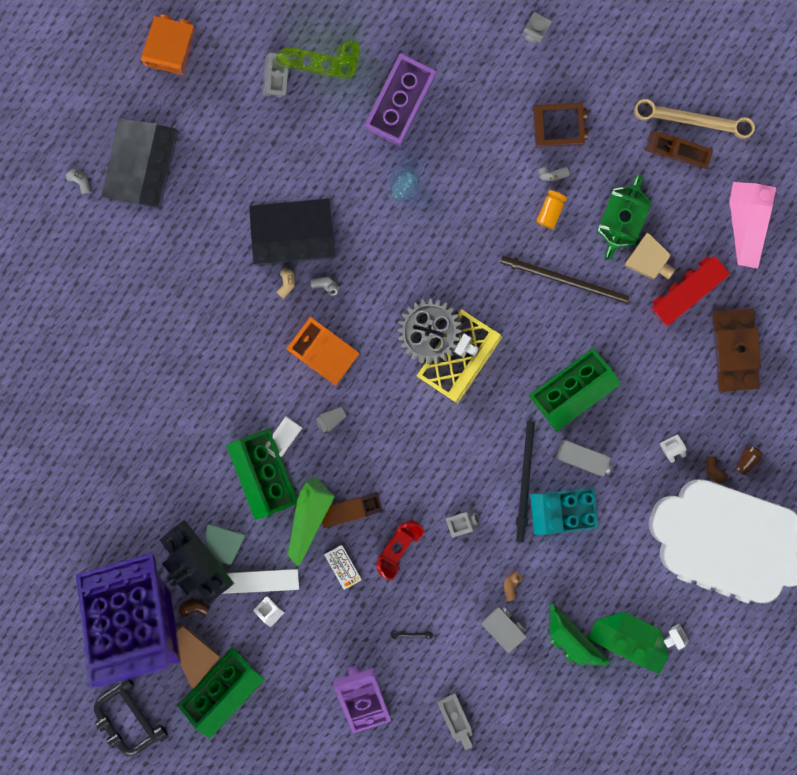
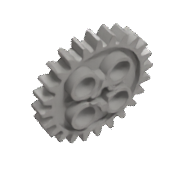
M431 298L427 304L422 299L421 306L414 303V310L408 307L409 314H402L405 321H399L403 328L398 329L397 332L403 335L398 340L404 341L401 348H408L405 353L407 355L412 354L411 359L416 360L419 357L420 363H423L426 359L427 364L431 365L432 359H434L435 363L439 364L440 357L446 361L447 353L453 356L451 349H456L455 343L461 340L458 338V335L463 334V331L459 330L458 327H461L463 324L456 322L460 316L458 314L453 315L455 312L454 308L448 310L449 304L445 303L441 306L442 301L437 300L436 304H434ZM422 315H428L427 322L424 324H420V317ZM446 320L447 326L444 329H439V322ZM414 326L427 330L433 329L438 333L447 334V337L444 338L432 333L427 334L425 331L414 329ZM421 334L422 340L419 343H414L415 335ZM436 339H440V347L433 349V342Z

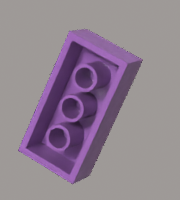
M400 53L364 125V129L401 147L437 71Z

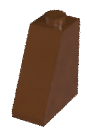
M374 492L330 505L321 522L323 528L365 518L381 512L382 507L378 493Z

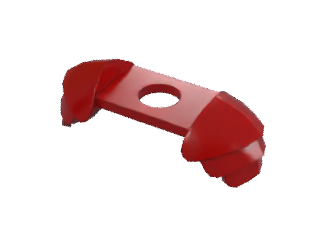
M414 520L401 524L381 555H379L376 567L381 577L393 580L400 570V566L397 563L412 541L418 542L425 533L423 527ZM396 542H400L401 549L398 552H393L392 546Z

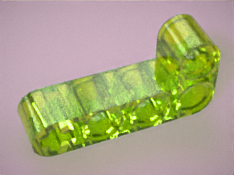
M353 40L343 42L338 46L336 57L286 47L277 52L276 61L282 67L345 80L353 77L356 73L360 47ZM346 45L352 48L351 55L345 52ZM287 53L288 57H296V60L290 59L287 61V58L284 57V54ZM304 56L310 59L308 67L303 64ZM324 60L329 63L328 71L324 70L322 67V62ZM342 65L348 67L349 72L347 75L342 73Z

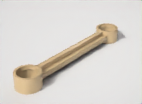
M648 99L640 100L634 108L636 117L643 121L650 118H658L733 132L740 139L750 137L755 130L754 122L746 117L740 118L738 121L655 106ZM642 103H648L652 107L651 115L648 117L641 116L638 112V106ZM743 121L748 122L751 126V131L746 136L741 135L737 130V124Z

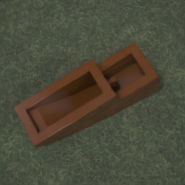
M658 131L650 132L645 151L704 169H708L713 149Z

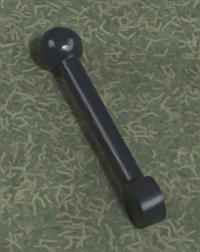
M394 630L391 632V637L393 639L398 637H426L431 639L433 633L430 631L426 633H398Z

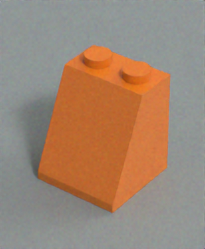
M160 14V17L154 16L141 57L143 64L147 67L184 75L196 29L194 25H191L192 22L180 19L179 22L174 21L171 16Z

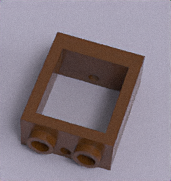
M583 102L534 105L535 148L584 145L585 140H588V128H584V120H587V108H583ZM577 110L579 138L544 140L543 111Z

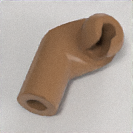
M519 572L510 573L503 582L507 601L516 599L514 588L522 581V575Z

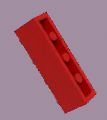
M716 256L711 258L705 257L698 263L701 267L696 271L691 269L683 276L685 278L680 284L675 282L667 289L669 293L666 296L660 295L652 301L654 306L650 309L665 327L669 326L730 275Z

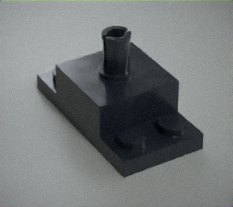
M185 519L159 540L171 555L162 565L169 572L167 582L174 579L169 584L172 587L179 585L186 595L197 588L206 601L210 603L235 584Z

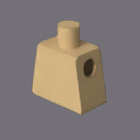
M649 233L644 235L624 264L626 268L650 279H655L658 273L669 279L675 271L673 267L666 263L671 255Z

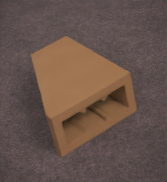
M183 625L181 628L177 626L176 630L181 657L180 665L190 686L195 688L221 655L187 626Z

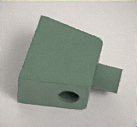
M208 524L205 546L221 567H223V563L232 565L246 534Z

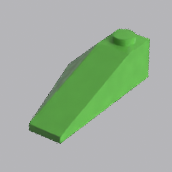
M314 476L305 483L301 490L295 510L288 556L298 566H300L335 497Z

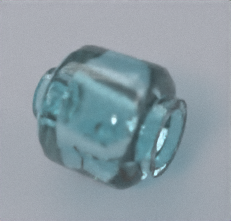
M409 170L399 171L389 184L392 190L391 195L399 201L401 199L410 200L419 189L418 177Z

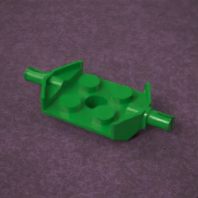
M636 174L631 187L613 189L597 229L599 234L608 243L605 258L612 260L618 247L633 246L637 242L651 206V202L640 188L644 179L643 176ZM620 212H629L630 220L622 222L619 218Z

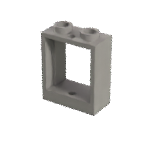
M562 440L555 458L603 477L605 473L609 474L613 464L610 462L611 457L566 440Z

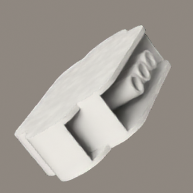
M704 480L690 481L682 487L678 497L666 496L654 505L649 518V529L653 537L662 542L660 558L663 565L668 570L677 574L678 579L691 583L692 580L697 581L696 585L708 590L714 587L716 592L730 597L731 593L735 594L734 598L748 604L750 600L758 603L770 602L780 594L783 585H797V515L790 509Z

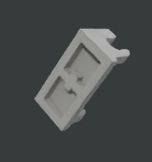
M268 53L266 55L262 96H286L289 55Z

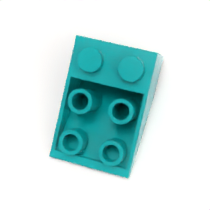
M595 488L530 494L534 535L599 528Z

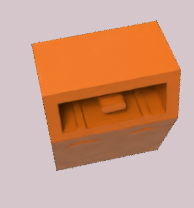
M312 317L307 320L286 349L335 386L360 354Z

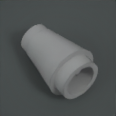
M339 407L319 414L315 421L322 433L330 432L346 418V414Z

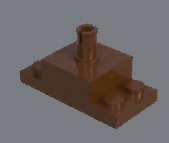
M754 308L713 311L718 392L760 389L758 369L761 368L758 328H755Z

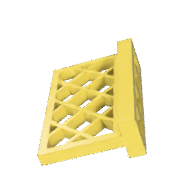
M462 309L458 314L460 318L456 322H459L463 316L470 320L471 328L462 329V331H472L474 342L471 345H475L479 349L476 356L466 358L464 356L462 359L451 361V356L447 353V362L432 365L426 362L417 374L418 378L457 404L503 338L501 334ZM483 328L489 332L484 340L476 341L474 330ZM440 340V342L438 343V345L436 346L435 349H437V348L440 347V345H441V340ZM463 361L465 368L463 372L454 374L452 363ZM449 364L451 375L440 377L438 366ZM435 367L437 378L429 380L423 376L428 368ZM452 378L453 387L448 393L442 389L441 380Z

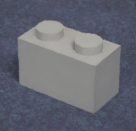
M497 606L480 623L510 653L526 638L524 634L526 629L519 622L515 624L510 619L512 614L505 607L501 609Z

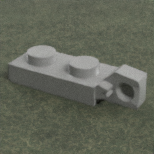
M456 693L438 700L437 703L453 739L455 738L456 742L461 741L465 750L472 748L473 745L469 739L473 735L472 729Z

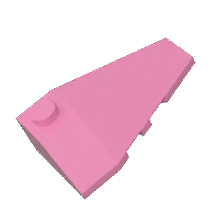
M733 182L729 204L738 265L758 269L776 187L755 183Z

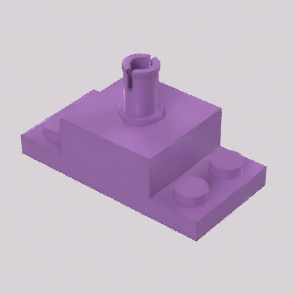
M352 666L348 669L349 676L333 681L352 733L391 722L382 690L373 668L361 671L359 666Z

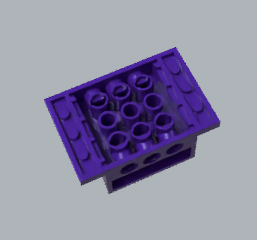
M153 553L76 574L88 680L91 688L171 667L170 663H181L171 590L157 574L156 560Z

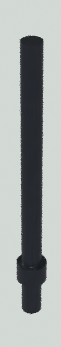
M527 421L519 514L516 517V542H524L525 526H528L526 515L535 428L534 421Z

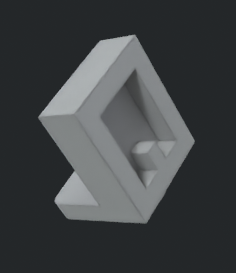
M534 12L523 31L525 40L532 44L536 42L541 43L552 21Z
M475 509L446 518L452 538L480 528V517L475 512Z

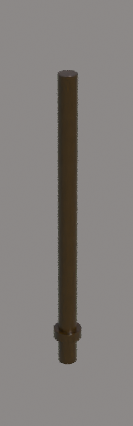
M502 256L500 263L511 266V269L514 270L517 268L626 304L629 300L628 295L519 261V258L516 257L512 259Z

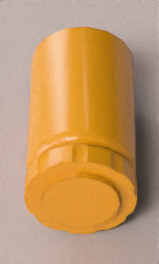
M549 190L536 223L554 230L567 197L559 192Z

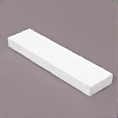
M298 569L227 573L235 584L222 594L299 590Z

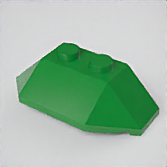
M552 602L549 605V634L552 637L550 641L557 649L562 647L566 651L564 656L571 663L575 661L578 665H608L610 661Z
M624 611L597 619L587 637L604 648L658 674L661 673L669 657L661 630Z

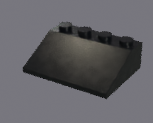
M119 118L102 197L161 210L178 130L158 124Z
M329 198L249 206L254 266L335 259Z

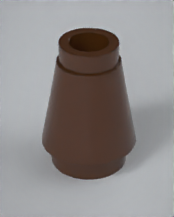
M750 444L748 448L745 447L735 469L741 474L746 475L747 472L762 460L761 456L763 453Z

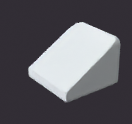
M268 596L253 610L270 627L284 614Z

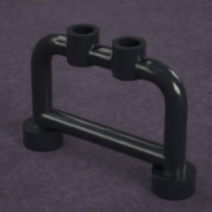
M130 678L119 681V684L105 692L95 701L94 713L98 719L95 721V724L101 732L106 730L109 735L106 740L111 748L117 746L125 755H136L157 740L163 742L169 738L167 731L161 724L155 728L151 726L128 691L135 687ZM118 693L149 736L132 748L125 745L121 735L116 732L110 719L102 711V705Z

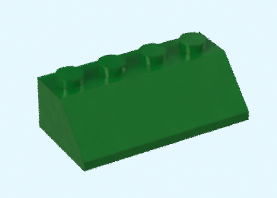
M592 348L531 393L529 398L555 432H558L620 386L621 383L610 366Z
M270 428L226 445L255 520L297 504V497L282 458L279 455L275 440H273ZM268 440L271 443L268 448L274 452L275 458L268 453V449L265 447Z
M232 647L180 702L178 707L193 727L210 739L265 678Z

